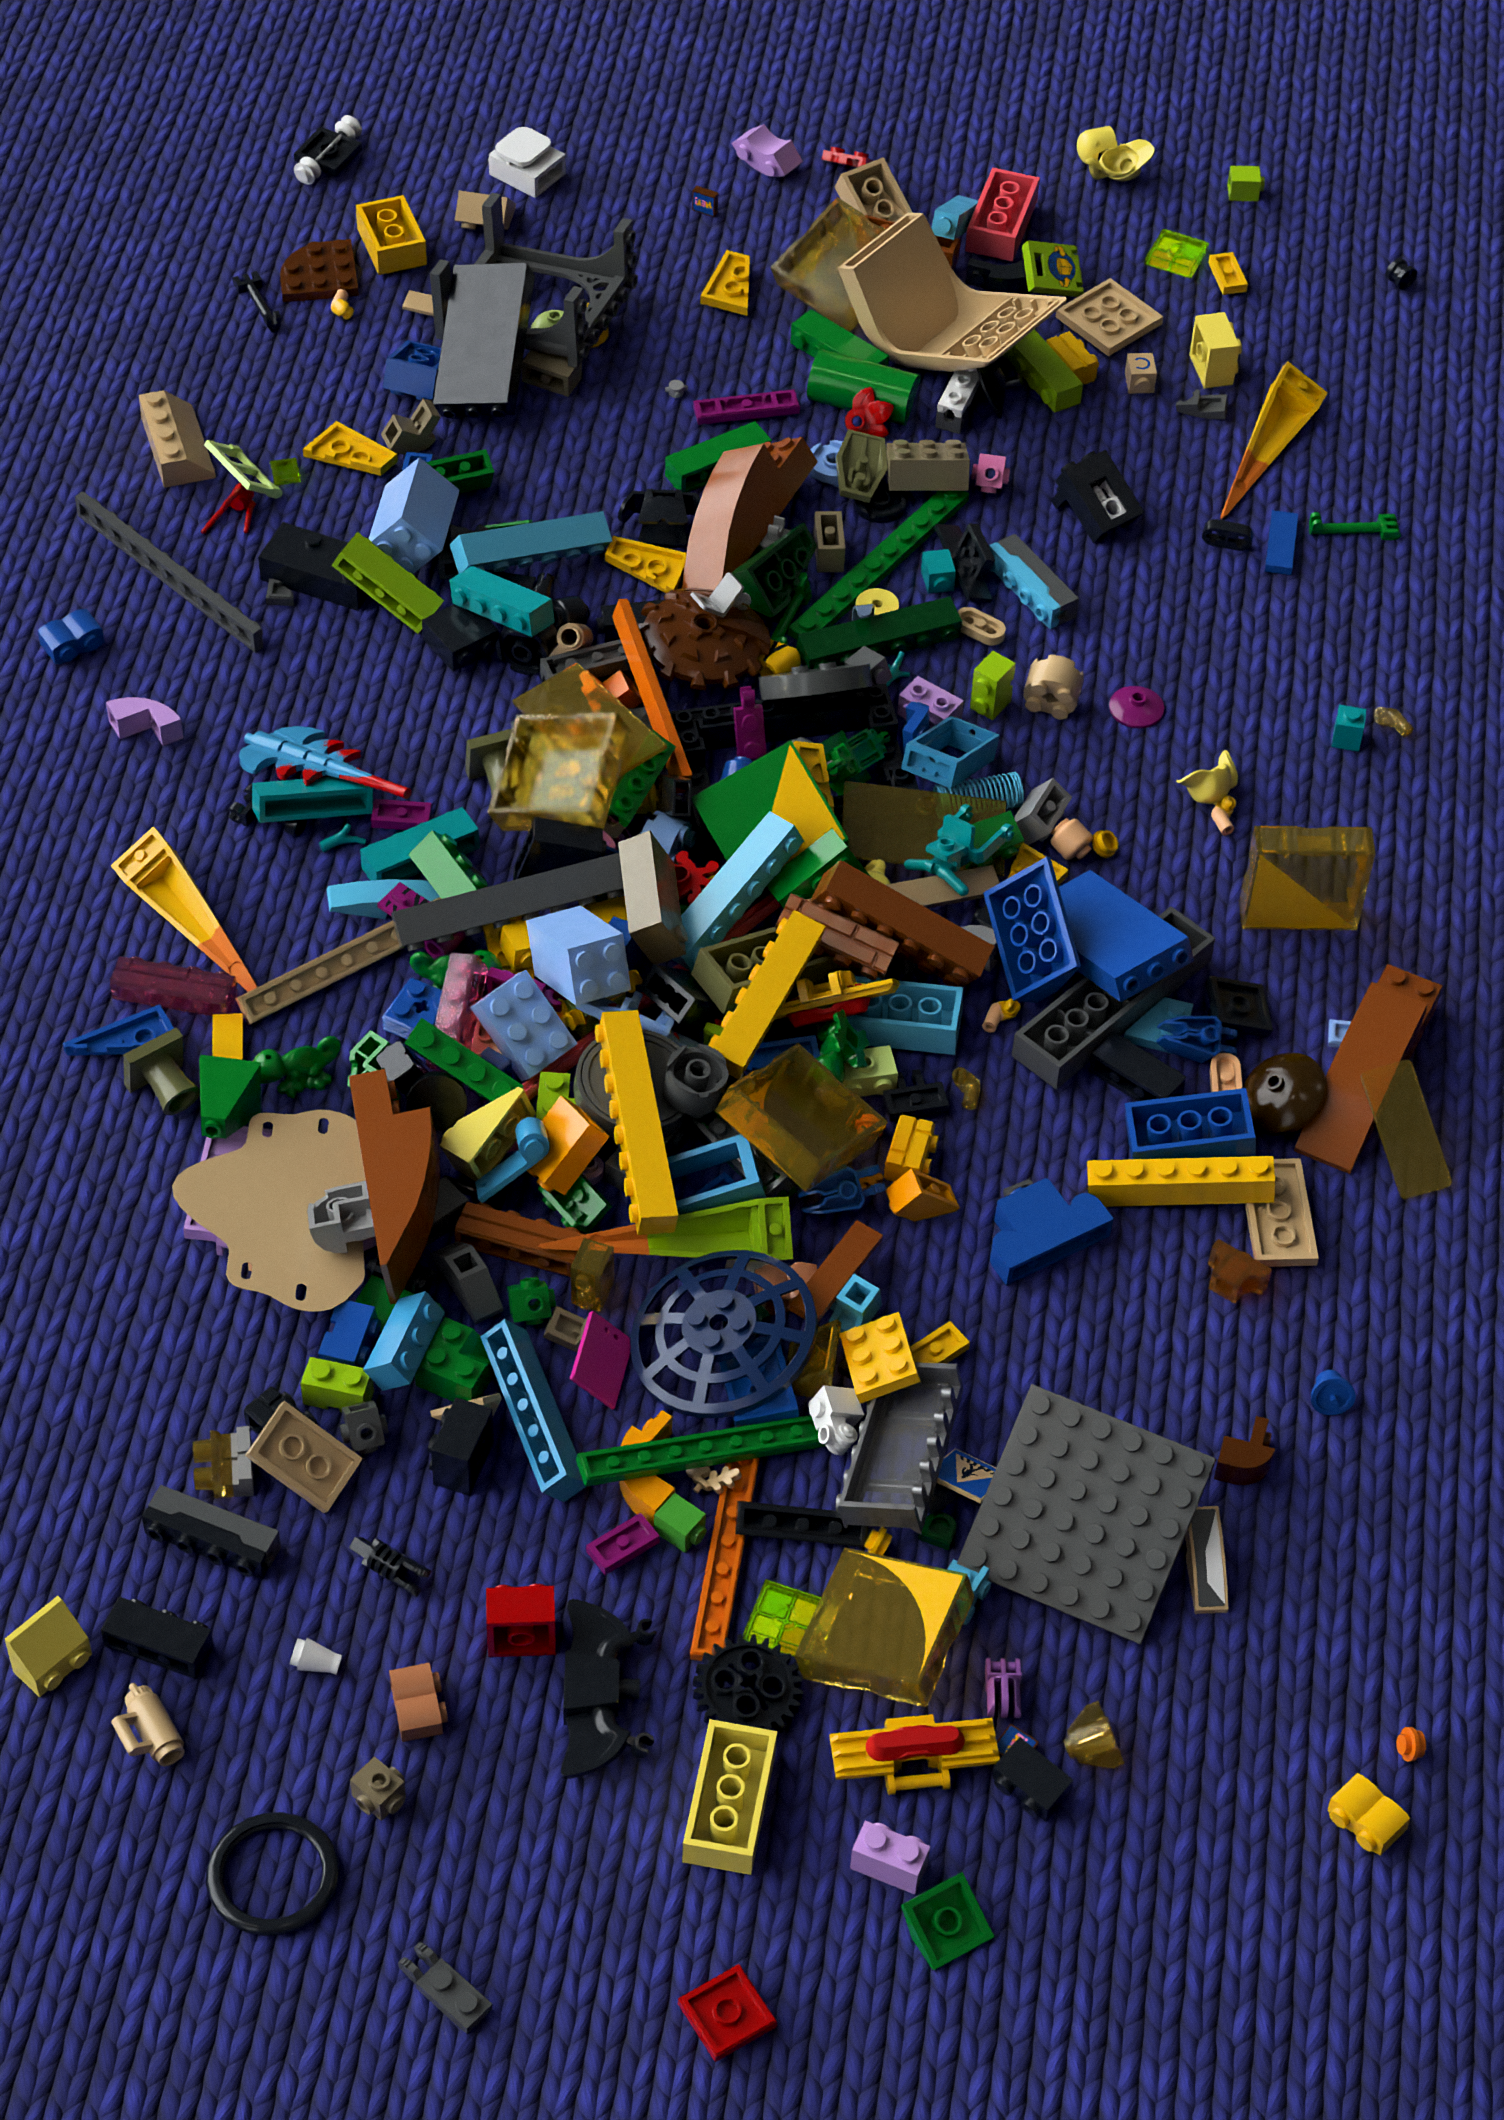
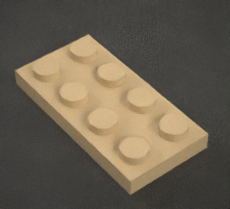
M1301 1158L1274 1159V1203H1245L1255 1267L1317 1266L1319 1257Z

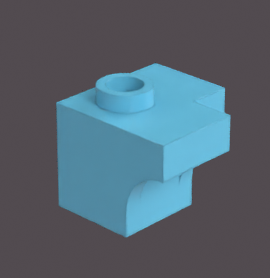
M853 1274L830 1307L834 1312L829 1319V1326L839 1332H844L853 1327L869 1323L882 1306L880 1289Z

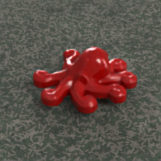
M680 851L676 854L678 865L675 864L679 900L688 896L687 901L690 906L701 893V888H705L712 880H708L705 877L716 875L720 868L716 861H709L706 867L696 868L695 864L689 859V853L687 851Z

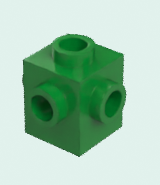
M538 1277L521 1279L518 1285L507 1286L510 1314L514 1323L525 1321L526 1325H535L545 1322L544 1318L552 1317L551 1308L556 1307L553 1288L548 1289L545 1281H539ZM536 1299L533 1303H529L530 1300Z

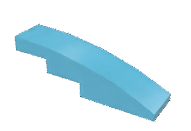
M386 879L357 881L330 885L326 889L329 912L385 919L387 913L379 909L377 903L399 882L428 901H432L440 896L431 884L425 880Z

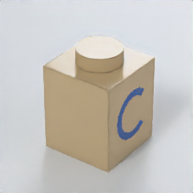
M1127 353L1125 377L1128 393H1154L1157 371L1153 353Z

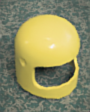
M1110 126L1085 130L1079 135L1077 140V152L1079 158L1085 164H1087L1085 162L1086 159L1093 157L1098 161L1099 153L1103 155L1106 150L1118 146L1115 133Z

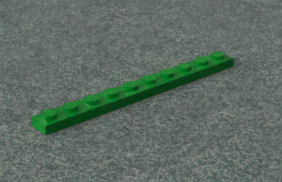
M966 491L936 492L788 627V635L797 640L799 634L833 626L856 605V599L860 593L875 588L936 532L934 528L936 524L946 523L969 501V493Z

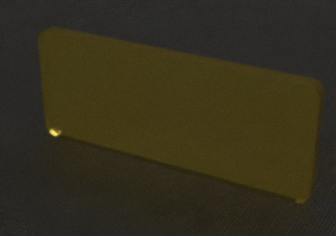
M1403 1060L1362 1073L1361 1082L1400 1197L1402 1199H1410L1449 1187L1452 1179L1412 1062L1410 1060Z

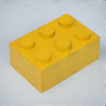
M404 195L356 205L357 229L378 275L427 265L426 241Z

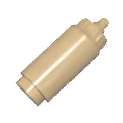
M577 623L562 625L557 632L558 645L549 657L590 647L593 642L591 629L584 624Z
M131 1683L129 1685L130 1692L125 1696L127 1714L116 1716L111 1721L129 1756L150 1753L152 1759L159 1762L161 1766L174 1764L182 1758L185 1752L183 1749L184 1742L158 1695L153 1693L152 1689L147 1685L137 1686L135 1683ZM134 1724L143 1742L138 1743L129 1725Z

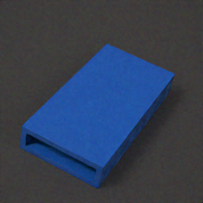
M1089 870L1059 887L1081 964L1077 971L1118 1001L1122 1002L1194 961L1188 936L1093 871Z

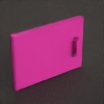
M589 1312L570 1376L571 1381L612 1410L616 1407L630 1356V1337L596 1312Z

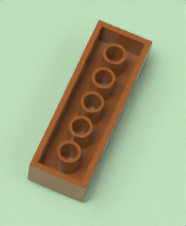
M842 860L838 861L822 875L810 902L899 942V948L895 955L897 958L912 961L917 964L918 969L922 972L935 974L942 978L947 986L965 987L979 978L994 948V945Z

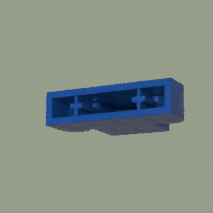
M1046 1178L1025 1188L1019 1187L1010 1195L997 1201L994 1221L1001 1231L995 1234L993 1238L990 1263L1007 1286L1109 1237L1114 1218L1102 1202L1090 1193L1076 1195L1071 1205H1068L1051 1181Z

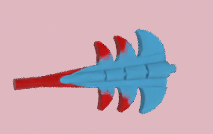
M292 726L275 730L270 734L263 731H257L255 734L247 733L244 737V742L249 745L240 750L239 760L241 767L249 773L257 774L263 768L276 763V774L280 780H286L292 774L303 770V783L306 786L328 775L385 791L405 799L411 796L410 788L377 777L348 764V762L360 758L361 751L343 749L344 741L318 740L325 737V731L311 727Z

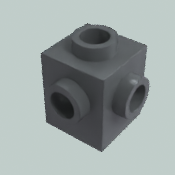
M373 1400L342 1408L345 1424L339 1425L341 1437L344 1444L349 1443L353 1452L359 1451L360 1454H367L378 1450V1446L385 1444L383 1434L389 1433L387 1421L384 1414L379 1415L378 1408Z

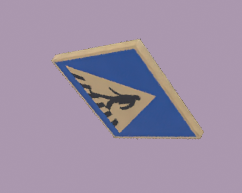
M955 1448L944 1457L937 1483L981 1504L996 1467Z

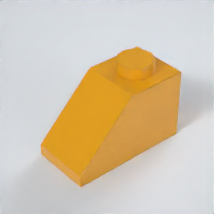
M912 1168L885 1190L890 1200L889 1207L892 1212L899 1217L902 1216L914 1222L956 1212L960 1208L950 1184Z

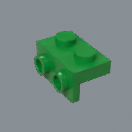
M582 1173L565 1195L555 1189L550 1193L541 1186L538 1187V1190L544 1195L542 1201L550 1209L558 1211L563 1216L560 1220L566 1227H574L587 1234L612 1208V1205Z

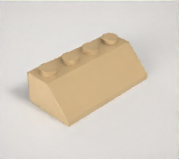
M165 390L138 395L141 419L164 488L216 478L208 450L204 446L205 441L193 406Z

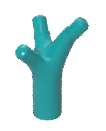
M902 651L899 652L892 665L888 664L893 678L886 683L887 687L897 678L910 676L909 672L899 670L905 654Z
M347 823L340 832L320 841L319 846L323 852H326L341 844H365L366 839L348 835L351 825Z

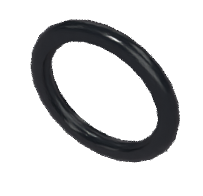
M284 1812L263 1813L249 1817L233 1826L213 1849L206 1868L208 1895L218 1914L230 1925L246 1933L261 1936L284 1935L297 1931L313 1922L328 1907L336 1893L340 1879L339 1858L336 1848L328 1835L315 1823L301 1816ZM266 1829H285L304 1836L313 1844L319 1853L322 1863V1879L313 1899L301 1910L279 1919H262L242 1912L232 1903L224 1885V1868L227 1858L234 1847L248 1836Z

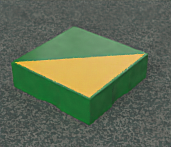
M791 740L694 795L691 799L693 806L726 861L730 859L769 811L795 825L804 840L798 851L790 857L784 866L832 828L847 847L850 845L849 838ZM765 887L760 896L769 892V889Z

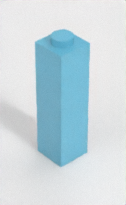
M957 195L935 209L931 227L934 235L955 240L967 232L968 224L979 200Z

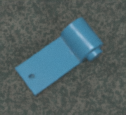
M535 1117L522 1119L515 1128L519 1150L475 1182L478 1199L481 1203L502 1190L548 1154L550 1146L547 1131L540 1119Z

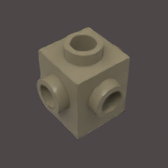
M374 1756L350 1779L351 1794L364 1813L367 1815L374 1814L382 1821L389 1813L394 1814L403 1806L406 1798L405 1779L396 1768L392 1766L388 1768Z

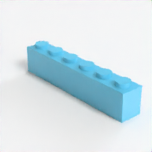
M600 511L461 534L452 541L450 548L458 574L471 566L484 571L493 569L494 572H501L507 570L510 566L518 565V568H525L538 561H542V564H548L562 557H565L566 560H572L585 553H589L590 556L599 555L612 542V537L604 512Z
M771 811L768 812L681 915L682 924L688 936V941H685L686 954L672 959L673 961L692 972L700 948L717 944L724 939L726 933L744 915L747 908L762 894L763 889L781 871L784 864L798 851L800 845L804 842L795 825Z

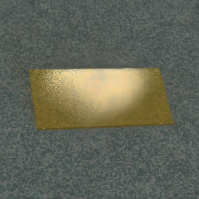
M578 663L571 665L512 700L513 704L563 752H586L591 754L596 759V769L590 778L601 788L667 749L666 743ZM574 761L583 770V764Z
M845 781L842 828L849 838L850 845L848 848L857 859L871 861L881 859L884 862L904 864L907 859L931 860L934 858V855L926 852V845L938 840V830L943 826L944 816L948 814L954 816L963 804H968L972 806L970 812L973 813V817L968 823L973 824L1005 813L1006 801ZM1002 857L993 859V863L990 865H993L997 876L1003 877L1005 860ZM964 865V866L960 867V870H959V871L968 870V869H966V866Z

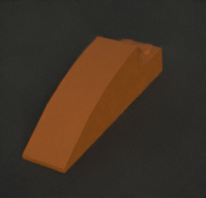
M788 437L779 442H765L722 453L704 488L695 513L688 539L682 588L715 590L727 572L732 573L736 568L748 561L767 534L769 524L773 525L774 516H780L818 462L803 437L793 439Z
M1387 964L1377 983L1371 982L1326 1074L1327 1096L1324 1105L1317 1116L1303 1127L1294 1147L1295 1152L1351 1174L1437 1008L1443 985Z
M381 1069L349 1076L380 1267L391 1305L396 1304L428 1241L439 1195L440 1153L430 1107L401 1113L399 1100L393 1101V1099L397 1098L394 1080L388 1081L386 1070Z

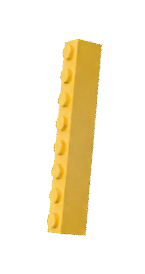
M638 1010L602 1012L600 1024L595 1026L596 1042L602 1045L600 1065L601 1068H606L607 1072L604 1078L606 1093H611L612 1098L609 1102L611 1119H616L617 1126L614 1127V1139L616 1145L620 1144L622 1151L619 1152L620 1170H625L626 1172L624 1192L625 1196H630L631 1199L629 1219L631 1223H635L637 1235L675 1232L679 1215Z

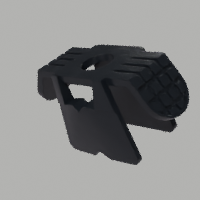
M679 489L632 491L622 502L618 512V519L621 522H627L634 513H640L638 522L643 525L638 542L656 546L686 547L688 541L684 525L688 524L687 515L695 516L701 498L697 493L682 492Z

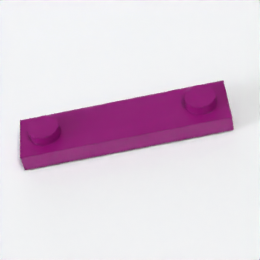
M795 389L693 401V409L698 425L800 413V405Z

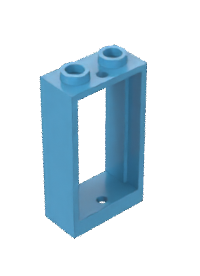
M949 716L906 744L901 769L951 789L994 760L1000 735L956 717ZM971 729L975 731V735L971 733ZM949 745L967 753L960 758H956L939 750Z
M739 1134L667 1157L671 1179L737 1158L741 1159L746 1177L744 1180L676 1201L678 1215L766 1198L756 1157L749 1138L744 1134Z

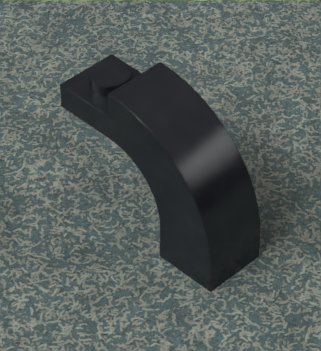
M1039 256L1035 259L1037 276H1043ZM970 258L967 266L966 284L984 288L991 292L1032 293L1028 292L1024 259L1011 265H996Z

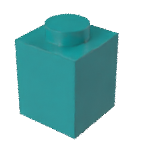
M949 549L923 552L921 573L927 593L954 591L956 570Z
M1339 704L1331 747L1359 752L1367 709Z

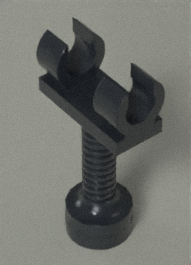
M252 783L243 790V792L248 793L244 799L249 804L245 807L239 802H233L227 809L231 811L228 817L232 821L242 823L246 827L256 817L252 810ZM307 819L278 821L277 823L285 826L286 833L299 837L306 828Z

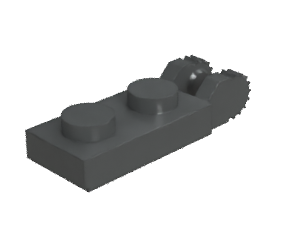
M419 1942L414 1947V1951L430 1969L423 1975L420 1969L406 1957H403L398 1962L400 1969L416 1984L417 1990L463 2032L468 2034L493 2009L492 2003L442 1958L439 1960L434 1951L428 1948L427 1945Z

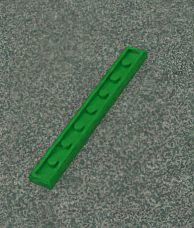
M808 1415L577 1453L576 1462L584 1485L587 1487L826 1447V1445L819 1442L818 1431L815 1428L812 1416Z

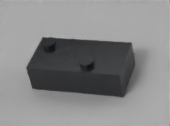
M282 522L258 556L260 579L269 583V579L279 580L282 582V585L290 590L359 611L369 596L331 566L348 542Z

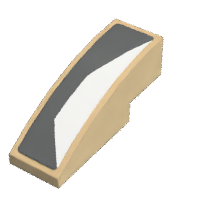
M1197 1507L1185 1536L1187 1546L1185 1557L1195 1614L1227 1613V1575L1219 1507Z

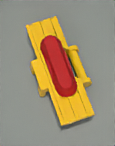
M839 970L829 973V982L813 985V982L807 978L796 981L799 995L784 1003L775 1020L788 1018L793 1026L798 1028L833 1020V1014L840 1012L842 1009L845 1011L846 1017L865 1013L868 1010L871 998L895 993L900 986V982L891 978L867 984L857 983L855 975L850 970ZM833 1004V1005H832L831 1007H829V1008H825V1009H820V1008H818V1007H821V1006H826V1005Z
M933 1714L889 1718L885 1720L883 1729L829 1734L836 1780L884 1776L888 1795H895L896 1791L940 1786H942L943 1790L950 1789L949 1769L996 1764L1000 1760L992 1718L935 1723ZM927 1759L928 1767L938 1768L939 1773L894 1777V1772L901 1770L902 1762L908 1760Z

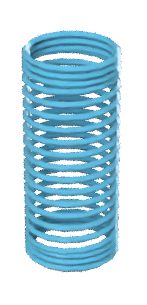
M1016 771L1002 775L998 774L997 776L993 775L992 777L988 776L987 778L983 777L982 779L963 780V782H960L951 789L942 785H935L933 788L934 808L940 821L944 820V816L952 815L949 792L953 816L957 813L954 792L959 811L961 805L958 789L961 794L962 805L965 804L963 788L966 803L970 805L969 788L973 815L975 813L978 815L979 813L984 814V812L998 811L999 809L1002 811L1004 808L1006 810L1008 808H1019L1024 803L1023 785ZM997 782H998V785H999V791H1000V798H1001V802H1002V808H1001V806H1000V799H999V793H998V789H997ZM1002 782H1003V784H1004V792H1005V798H1006V802H1007V807H1006V805H1005V799H1004V793H1003V788H1002ZM992 783H993V785H994L995 798H994V793H993V789H992ZM987 784H988L989 789H990V798H989V793H988V789H987ZM973 787H974V790H975V797H976V803H977L978 811L976 810V806H975V799H974V794H973ZM978 787H979V790H980V797H981V803H982V806H983V810H981V807H980V798H979V794H978Z

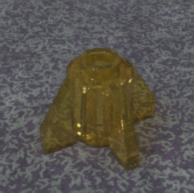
M1099 1700L1086 1705L1068 1728L1067 1734L1069 1738L1063 1740L1070 1759L1077 1757L1079 1763L1114 1768L1124 1764L1125 1762L1119 1747H1115L1117 1743L1108 1717L1105 1718Z

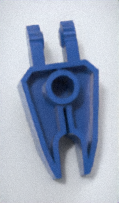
M1180 1016L1165 1020L1157 1025L1158 1029L1173 1034L1163 1035L1156 1041L1158 1045L1169 1053L1199 1063H1204L1218 1053L1225 1052L1237 1056V1048L1221 1045V1039H1236L1238 1031L1222 1027V1022L1217 1016Z
M844 1164L810 1181L797 1192V1196L800 1198L820 1193L821 1199L818 1202L802 1207V1211L811 1214H825L861 1208L865 1202L864 1197L886 1190L885 1183H875L865 1188H861L860 1178L873 1176L881 1171L879 1164L859 1170Z

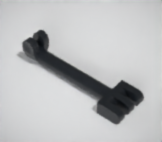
M251 272L252 279H250L247 273L243 274V282L240 281L238 276L232 277L233 284L238 293L248 292L269 330L277 332L281 325V315L278 310L273 311V314L271 313L258 291V288L263 287L262 279L258 272Z

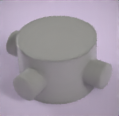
M672 380L669 382V387H665V392H668L673 398H679L683 396L684 391H687L688 388L682 381Z

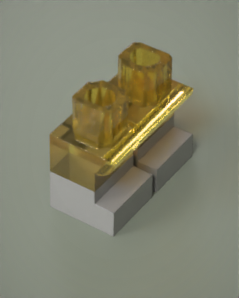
M250 1426L236 1427L237 1433L220 1434L218 1431L210 1430V1439L193 1441L194 1463L211 1462V1467L194 1468L195 1490H213L214 1498L254 1496L253 1461L245 1456L252 1446Z

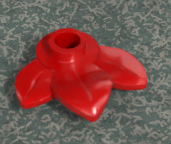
M865 388L853 398L852 409L845 416V426L850 430L884 438L889 433L883 423L891 416L894 405L885 401H875L873 388ZM855 416L861 417L862 424L860 426L854 425L853 418Z

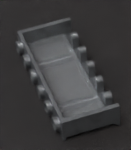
M915 1362L921 1382L867 1401V1415L865 1421L860 1423L859 1440L857 1445L853 1446L851 1452L852 1462L850 1468L846 1469L844 1473L843 1491L836 1498V1512L841 1515L844 1528H848V1525L911 1528L917 1533L922 1534L964 1391L958 1364Z

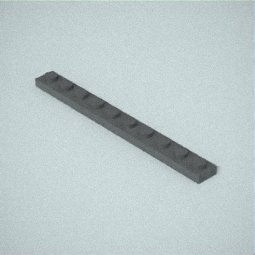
M85 492L75 496L78 517L254 653L263 648V630L256 621L250 620L238 607H233L225 601L221 594L212 591L204 581L194 577L184 566H180L173 561L166 552L156 548L149 539L139 535L131 525H126L114 512L104 508L97 499L91 498Z

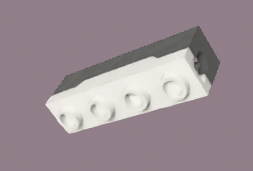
M977 369L954 371L937 404L936 428L960 434L983 390Z

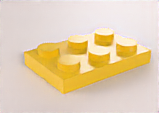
M899 1312L883 1316L877 1320L839 1333L855 1393L860 1404L921 1382Z

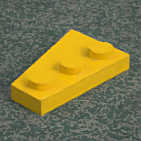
M617 536L612 537V542L605 552V562L664 593L678 589L683 578L686 560L685 552Z

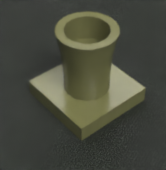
M521 726L467 740L465 766L467 777L471 780L487 775L492 801L497 806L515 804L523 800L530 792V786L518 768L523 763L525 737Z
M177 1027L123 1054L124 1085L131 1093L150 1084L165 1115L180 1113L198 1099L200 1089L179 1068L183 1066V1035Z

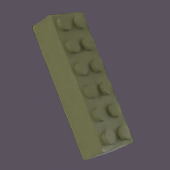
M776 926L700 948L691 975L723 1015L729 1010L733 1012L738 1004L734 1002L742 987L746 989L749 987L752 981L748 980L752 969L756 963L762 965L765 959L762 957L765 947L770 940L775 942L779 936L776 934ZM813 953L798 980L807 978L813 982V985L829 982V973L839 970H850L853 974H857L861 970L852 965L849 968L842 967L833 961L834 957L823 953L821 956ZM795 984L790 994L798 992L797 984Z

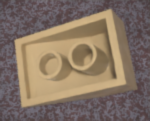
M884 157L842 173L835 185V189L845 208L859 224L865 215L896 222L906 213H913Z

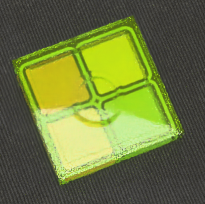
M1162 229L1145 258V264L1191 279L1207 253L1209 243Z
M765 1579L744 1630L743 1638L745 1641L750 1642L751 1636L755 1634L757 1644H762L766 1638H769V1648L773 1649L780 1644L782 1645L781 1653H790L793 1657L806 1661L828 1607V1599Z

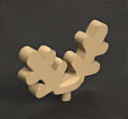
M709 1466L686 1470L687 1475L696 1484L693 1491L697 1494L701 1489L706 1491L714 1490L717 1494L723 1493L722 1486L726 1485L731 1489L735 1486L734 1481L742 1477L739 1469L730 1470L727 1466L722 1468L720 1475L715 1470L711 1471Z

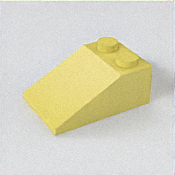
M517 1087L458 1120L453 1128H449L444 1133L440 1147L454 1169L476 1182L495 1168L515 1143V1128L517 1124L526 1117H534L536 1112L525 1091Z

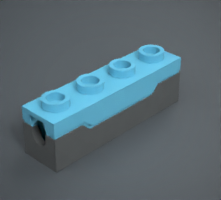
M1016 534L989 545L995 559L994 566L990 571L995 572L1004 582L1005 586L1011 589L1019 597L1020 601L1033 611L1039 621H1042L1049 629H1053L1057 625L1076 618L1079 598Z

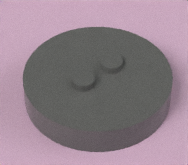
M836 662L819 664L817 669H808V665L791 667L792 672L759 677L761 700L832 693L872 686L870 663L836 666Z
M642 1029L663 1138H666L678 1131L690 1117L689 1114L676 1110L663 1098V1083L668 1061L672 1053L680 1048V1046L661 1034ZM595 1039L585 1048L579 1058L574 1078L573 1093L576 1105L588 1114L611 1138H614V1127L617 1125L616 1119H611L609 1112V1102L612 1098L611 1093H606L604 1078L607 1075L606 1068H601L600 1065L602 1045L597 1043Z

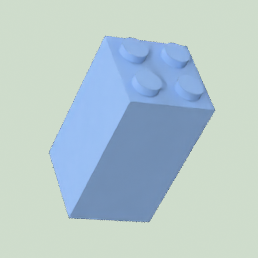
M419 457L385 485L369 540L386 555L391 556L406 571L412 574L443 550L460 490Z
M581 905L526 920L534 975L577 1006L631 990L623 933Z

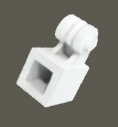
M824 1385L809 1401V1412L818 1431L819 1442L825 1444L827 1449L833 1454L843 1455L857 1440L858 1435L854 1426L864 1416L854 1388Z

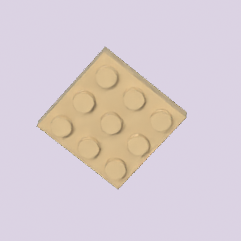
M1111 278L1078 296L1056 311L1057 319L1107 356L1112 355L1162 325L1163 322L1161 314Z

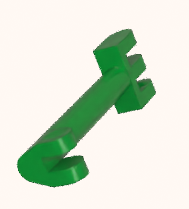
M1313 512L1309 519L1310 535L1380 533L1382 540H1397L1401 537L1395 514H1379L1377 522L1322 523L1319 512Z
M801 572L798 578L800 582L797 587L793 588L794 595L770 639L788 645L787 638L784 635L800 605H807L812 597L810 583L805 572Z

